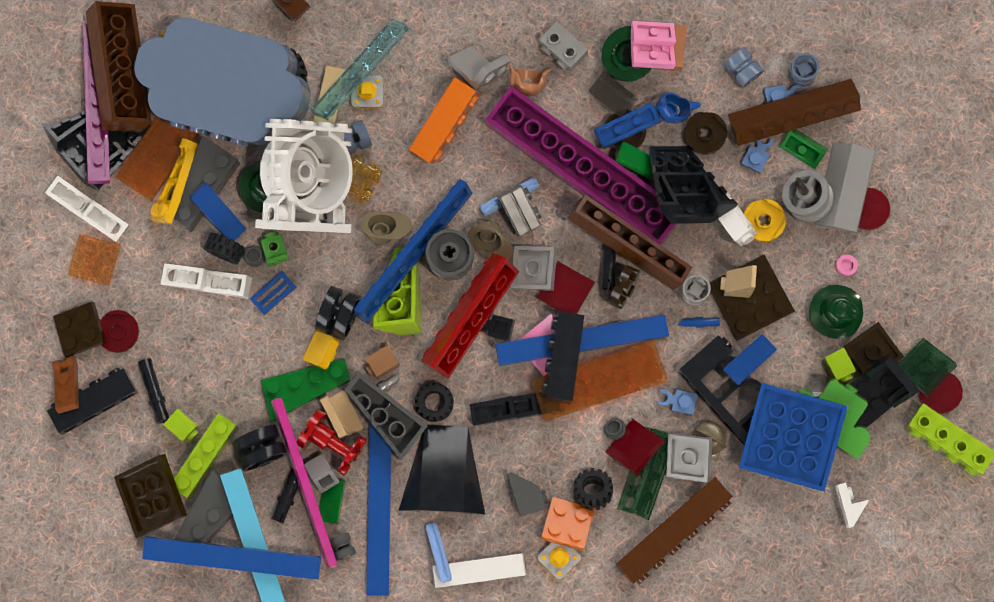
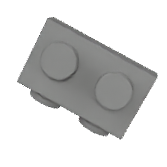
M469 46L450 56L448 62L454 70L463 76L469 85L477 90L486 84H490L493 80L501 78L508 71L507 64L511 62V59L505 54L489 63L475 47Z

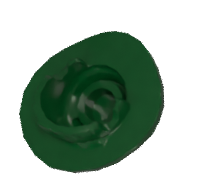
M631 26L615 30L604 42L602 48L603 65L608 73L616 79L625 82L636 81L643 78L652 69L632 67Z
M261 161L250 164L242 172L238 188L244 203L252 210L263 213V202L267 196L263 190L260 178Z
M825 286L814 294L810 302V321L819 333L828 338H847L853 335L861 325L863 319L861 298L853 289L846 286Z

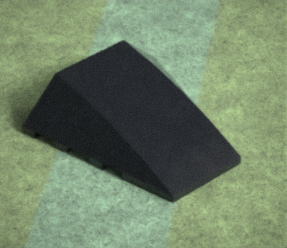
M85 111L71 118H64L56 124L44 126L45 132L60 157L84 184L99 191L104 184H88ZM151 124L142 132L108 131L110 177L152 128Z
M650 146L649 154L658 208L671 224L712 223L737 207L738 203L734 199L728 198L726 195L727 190L723 186L716 184L714 181L715 176L711 172L704 170V164L688 146Z
M427 426L420 438L399 511L460 512L464 514L486 515L468 427Z

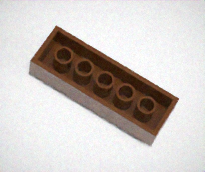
M95 1L86 11L101 128L108 131L142 132L152 123L148 104L147 87L139 82L134 70L137 53L141 47L135 4Z

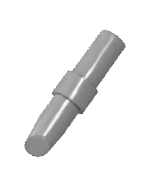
M396 373L387 380L380 382L377 387L384 392L388 391L390 387L399 381L400 373Z

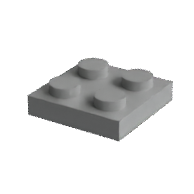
M514 246L513 265L520 272L510 288L514 290L554 291L557 248Z
M678 433L668 434L667 477L700 482L711 481L712 438Z

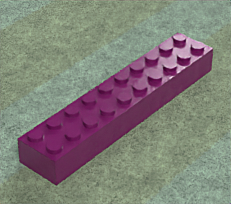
M512 86L485 119L487 127L582 196L586 194L661 246L677 226V224H671L658 208L656 190Z

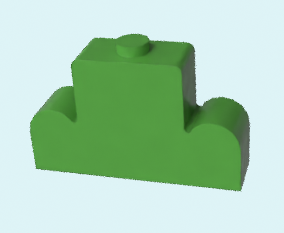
M832 378L818 398L848 406L837 446L856 459H859L870 442V432L866 426L855 424L868 406V401L857 394L858 389L847 383L845 386ZM801 388L796 391L815 397L813 392L807 388Z

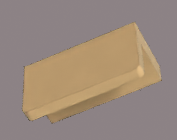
M345 391L330 398L326 396L320 399L340 440L363 429V425Z

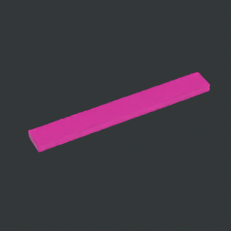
M282 398L272 400L271 404L326 567L337 565Z

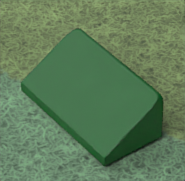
M798 129L788 131L779 146L816 169L828 148Z
M622 142L615 153L616 162L650 180H654L650 155L626 142Z
M339 480L340 483L322 493L319 511L323 522L339 524L346 481Z

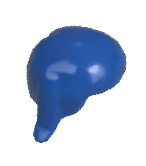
M664 93L659 97L656 110L664 122L678 124L685 121L690 116L691 111L699 108L701 103L690 102L688 99L681 98L675 93ZM676 105L679 106V109H680V112H679L678 115H677L678 109H677Z

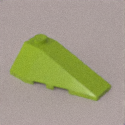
M404 247L395 248L390 264ZM418 262L373 316L374 329L400 336L422 333V306Z

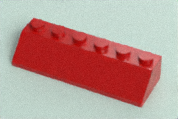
M492 253L485 260L483 269L479 275L473 278L471 287L467 293L461 296L459 305L455 311L450 313L447 323L443 329L438 331L431 347L427 348L424 352L421 362L446 379L450 378L520 272L507 258Z

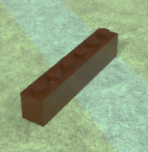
M848 79L730 113L728 116L731 132L737 145L740 146L861 110L860 94L852 79Z
M586 194L577 201L567 218L672 290H675L684 283L692 269V266Z
M714 477L617 562V567L632 584L637 581L640 585L649 577L647 572L652 567L657 570L666 562L663 558L669 552L673 556L682 548L680 543L685 538L690 541L699 533L696 529L702 523L706 527L715 519L712 514L718 509L723 512L732 503L729 500L733 496Z

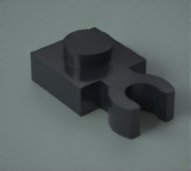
M493 315L492 320L488 319L480 332L488 330L487 336L510 342L515 321Z

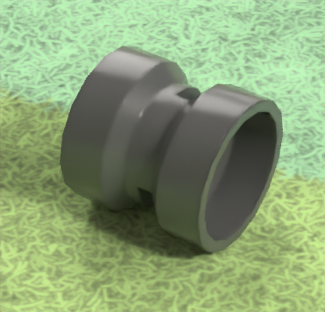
M349 533L330 539L331 546L335 550L336 561L356 554L355 548L351 546Z

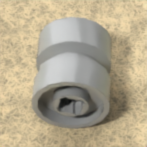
M692 275L684 281L681 297L690 306H700L709 297L711 285L704 276Z

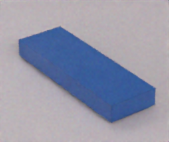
M651 102L594 129V133L604 150L661 123V120Z
M204 182L189 196L223 236L235 241L246 230V227L207 183Z
M761 334L723 370L739 385L765 362L777 348Z

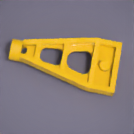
M182 138L179 145L181 153L157 203L155 202L151 208V221L172 224L198 147L197 143Z

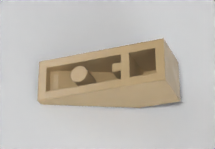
M752 265L727 271L725 277H721L720 290H724V296L750 298L756 286L757 266Z

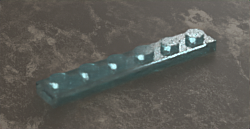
M391 19L311 108L313 114L325 120L333 116L336 110L362 84L363 80L376 68L378 63L390 52L395 44L403 38V35L409 30L406 23Z

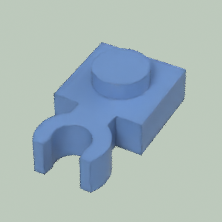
M785 85L765 88L766 102L793 96L795 90L801 89V85H794L790 90H786Z
M761 139L757 140V147L750 145L741 165L760 174L770 155L765 150L772 146L773 139H770L768 144H763Z
M666 389L660 390L661 394L667 396V400L665 402L658 401V405L667 406L671 404L673 405L672 411L693 416L697 399L696 393L676 389L675 395H671Z

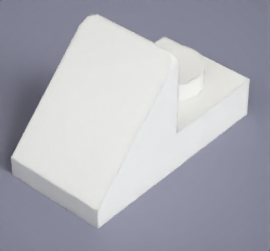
M846 483L836 485L835 488L846 528L854 527L869 500L852 504L851 500L854 499L851 487H847Z

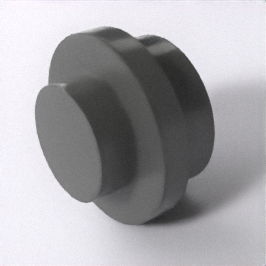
M250 246L244 252V261L251 267H258L265 260L264 250L259 246Z
M613 418L606 422L604 432L608 438L618 440L624 436L626 426L621 419Z

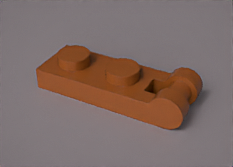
M75 356L67 357L64 361H53L55 410L60 414L79 408L78 365Z

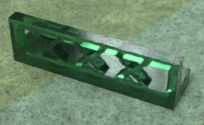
M646 427L662 438L664 443L638 475L631 471L629 472L617 509L649 520L667 470L668 433ZM640 475V484L635 487V478ZM633 496L632 507H626L628 499Z

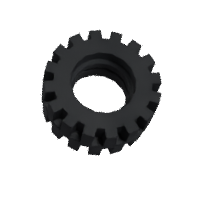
M212 232L203 248L211 255L235 265L239 264L245 251L244 246L238 242Z
M430 382L423 385L417 391L415 407L418 414L425 420L431 422L442 421L453 410V395L445 385L438 382ZM436 393L443 398V406L438 411H430L425 405V400L430 394Z
M591 468V471L585 469L583 474L581 472L578 474V478H575L574 497L578 504H582V508L589 507L591 511L593 508L600 510V506L604 508L607 503H610L613 496V483L611 477H608V473H602L601 469L595 471L594 468ZM589 484H598L603 490L597 495H590L584 491V488Z

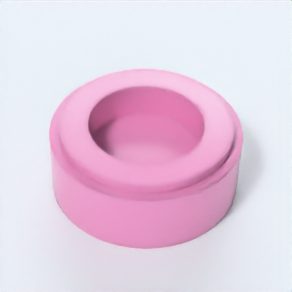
M842 255L836 262V270L842 276L848 277L857 271L858 262L852 255Z

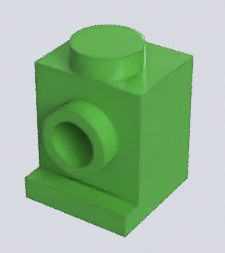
M276 232L264 235L265 239L260 241L269 267L290 261L282 235H277ZM272 244H277L276 250H270Z

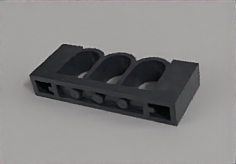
M718 335L682 366L678 372L745 446L748 433L742 425L753 416L755 408L741 421L737 422L721 403L743 385L754 386L759 392L761 383L755 379L748 378L739 385L735 384L719 399L711 393L701 380L718 365L725 362L730 363L736 358L730 356L733 352L730 349L732 348L731 343L725 337L721 339Z

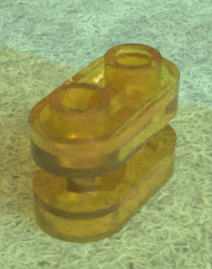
M356 155L352 162V182L347 196L351 191L356 194L354 200L363 204L364 201L368 202L373 194V190L370 187L373 181L378 183L383 171L380 170L381 165L374 162L369 167L365 166V158ZM359 173H362L365 176L360 186L354 183Z

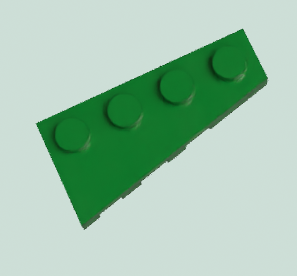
M341 359L330 362L327 369L314 366L262 379L261 383L270 421L277 420L271 404L272 400L282 398L286 412L290 413L350 381L346 360Z

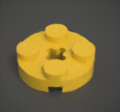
M773 200L754 201L744 212V215L758 232L753 239L757 242H771L777 239L785 228L786 220L783 208ZM766 215L769 217L768 222L770 224L762 226L758 218H763Z

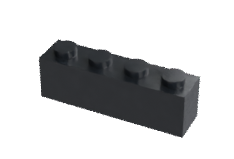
M558 311L556 317H552L551 330H554L553 338H549L548 351H551L550 360L546 359L545 372L548 373L547 381H543L542 394H545L544 400L571 404L573 401L585 315Z
M116 368L108 373L109 376L103 380L98 378L89 383L90 387L85 390L78 389L79 408L58 414L55 410V402L51 404V408L47 412L58 433L64 435L139 393L127 370Z

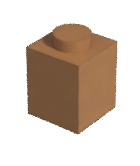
M387 345L366 358L368 364L365 365V368L371 377L376 375L377 379L400 365Z

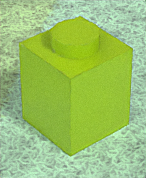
M845 348L823 359L832 378L837 381L840 380L841 383H845L853 378L851 374L855 373L856 369Z
M178 408L163 424L184 443L187 441L192 442L199 434L197 430L200 427Z

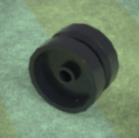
M330 286L320 307L315 330L326 334L333 327V337L344 341L356 319L357 314L354 308L361 300V296L350 292L343 299V290Z
M275 424L246 433L232 442L235 453L245 454L239 460L244 472L266 466L287 454L283 442H274L280 436Z

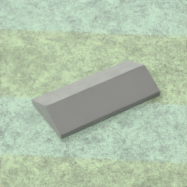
M833 143L825 179L833 190L834 202L829 213L822 219L815 221V226L853 233L858 232L876 150L856 144Z

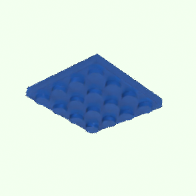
M762 383L739 468L825 492L848 406Z

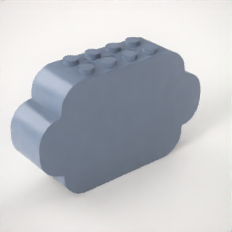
M179 18L167 27L163 38L155 37L145 41L139 48L135 60L134 70L137 79L142 85L150 88L148 104L152 112L156 116L170 121V126L187 130L189 126V131L207 136L208 132H210L211 137L228 141L229 137L231 138L230 142L248 147V143L266 145L271 141H264L265 136H272V128H265V123H270V119L301 121L306 116L311 100L310 88L302 78L296 76L297 59L294 53L286 46L267 38L192 18Z

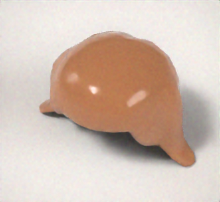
M507 64L510 68V85L524 96L539 94L545 87L548 72L552 70V68H549L544 72L514 69ZM530 78V79L534 82V83H523V80Z

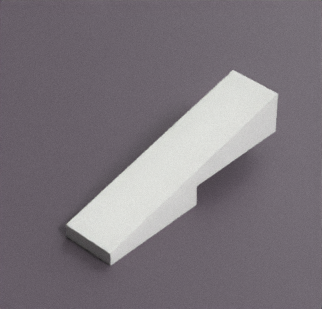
M59 176L55 178L45 192L46 195L115 242H117L128 226L123 220ZM118 223L120 226L119 231L115 234L110 233Z
M164 263L161 285L248 299L252 278L242 274ZM175 270L172 282L168 279V274L170 271Z
M523 553L450 563L452 580L445 583L440 581L437 566H433L435 588L526 575Z

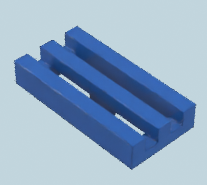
M281 271L253 295L250 300L265 315L297 287ZM281 278L285 280L269 295H267L262 301H257V299L261 295H263L267 290H269ZM287 284L290 285L289 288H287L282 294H280V295H279L275 300H273L268 306H266L265 308L262 307L267 301H269L274 295H276V294H277L281 289H283Z

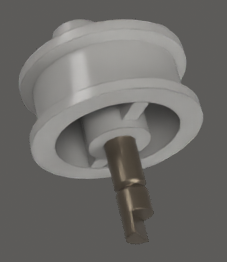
M803 170L795 173L786 181L782 191V199L787 209L796 219L803 222H814L822 219L829 213L833 206L834 193L831 186L820 173L812 170Z

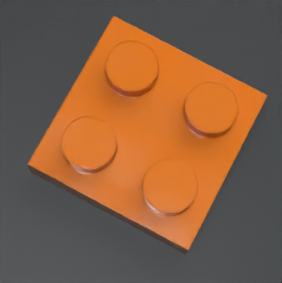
M553 497L541 540L583 551L595 508L591 511L589 507L582 508L581 504Z

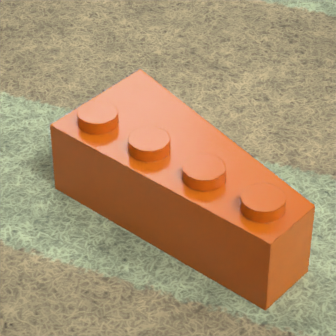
M454 77L408 150L429 164H433L434 161L439 162L444 154V147L452 142L456 135L455 131L465 122L467 114L476 105L482 92L478 89L475 90L463 79Z

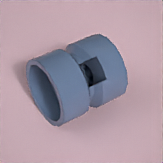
M746 47L737 51L724 63L731 74H736L735 79L742 88L751 83L750 79L753 82L764 72L757 61H752L753 56Z
M808 53L797 55L789 68V78L792 83L801 85V87L810 85L819 71L818 60Z
M363 120L351 125L349 129H352V133H344V141L352 142L351 146H346L349 154L355 153L357 148L363 150L373 146ZM358 133L360 140L354 142L351 134Z

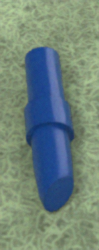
M683 318L678 326L696 328L720 326V318Z

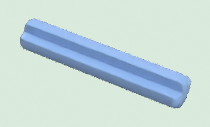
M535 177L519 184L523 189L527 187L529 192L539 188ZM497 197L480 205V210L484 216L502 208Z
M436 522L428 523L426 531L440 581L442 583L452 580V575Z

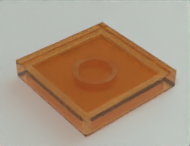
M79 234L68 276L110 286L121 244Z

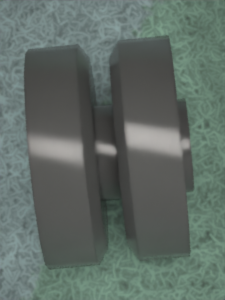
M444 229L435 233L428 241L426 247L428 266L432 273L441 279L450 281L462 278L470 271L474 262L472 243L465 234L458 230ZM451 252L453 253V257L448 258L447 254Z

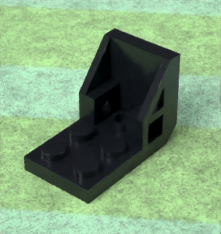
M890 353L882 357L850 383L858 389L857 394L868 401V406L855 425L868 427L891 407L895 408L920 391Z

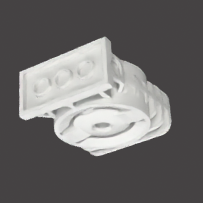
M270 119V123H265V128H272V136H265L264 141L271 142L263 153L260 166L261 183L267 198L263 202L262 220L256 219L255 228L351 233V224H345L346 206L343 204V201L349 192L353 175L351 157L346 146H351L352 142L344 141V133H352V129L348 128V124ZM301 144H303V145L307 146L308 148L299 147V146H300ZM304 195H306L305 197H303V198H301V199H298V197H297V196H304Z

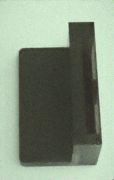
M605 71L589 89L592 95L619 117L623 116L631 105H634L639 100L638 97Z

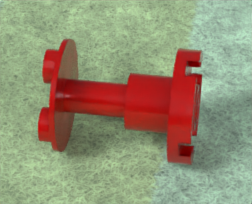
M321 409L317 410L306 424L307 427L304 433L301 432L297 445L305 450L312 442L323 450L328 447L339 454L344 460L338 472L345 476L351 467L350 463L352 460L355 462L358 455L361 454V449L367 439L360 436L354 445L350 447L335 437L336 432L324 425L327 413Z

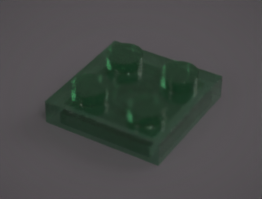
M922 338L898 363L916 384L920 392L927 397L957 367L955 361L925 338Z

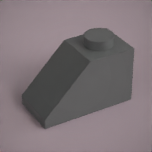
M512 472L507 474L521 517L546 509L545 504L549 502L545 490L540 491L539 486Z

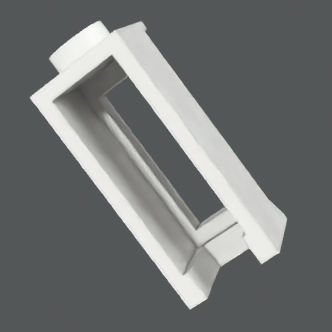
M727 192L726 195L728 196V198L732 199L730 194ZM738 205L718 218L733 240L740 246L750 243L758 233Z

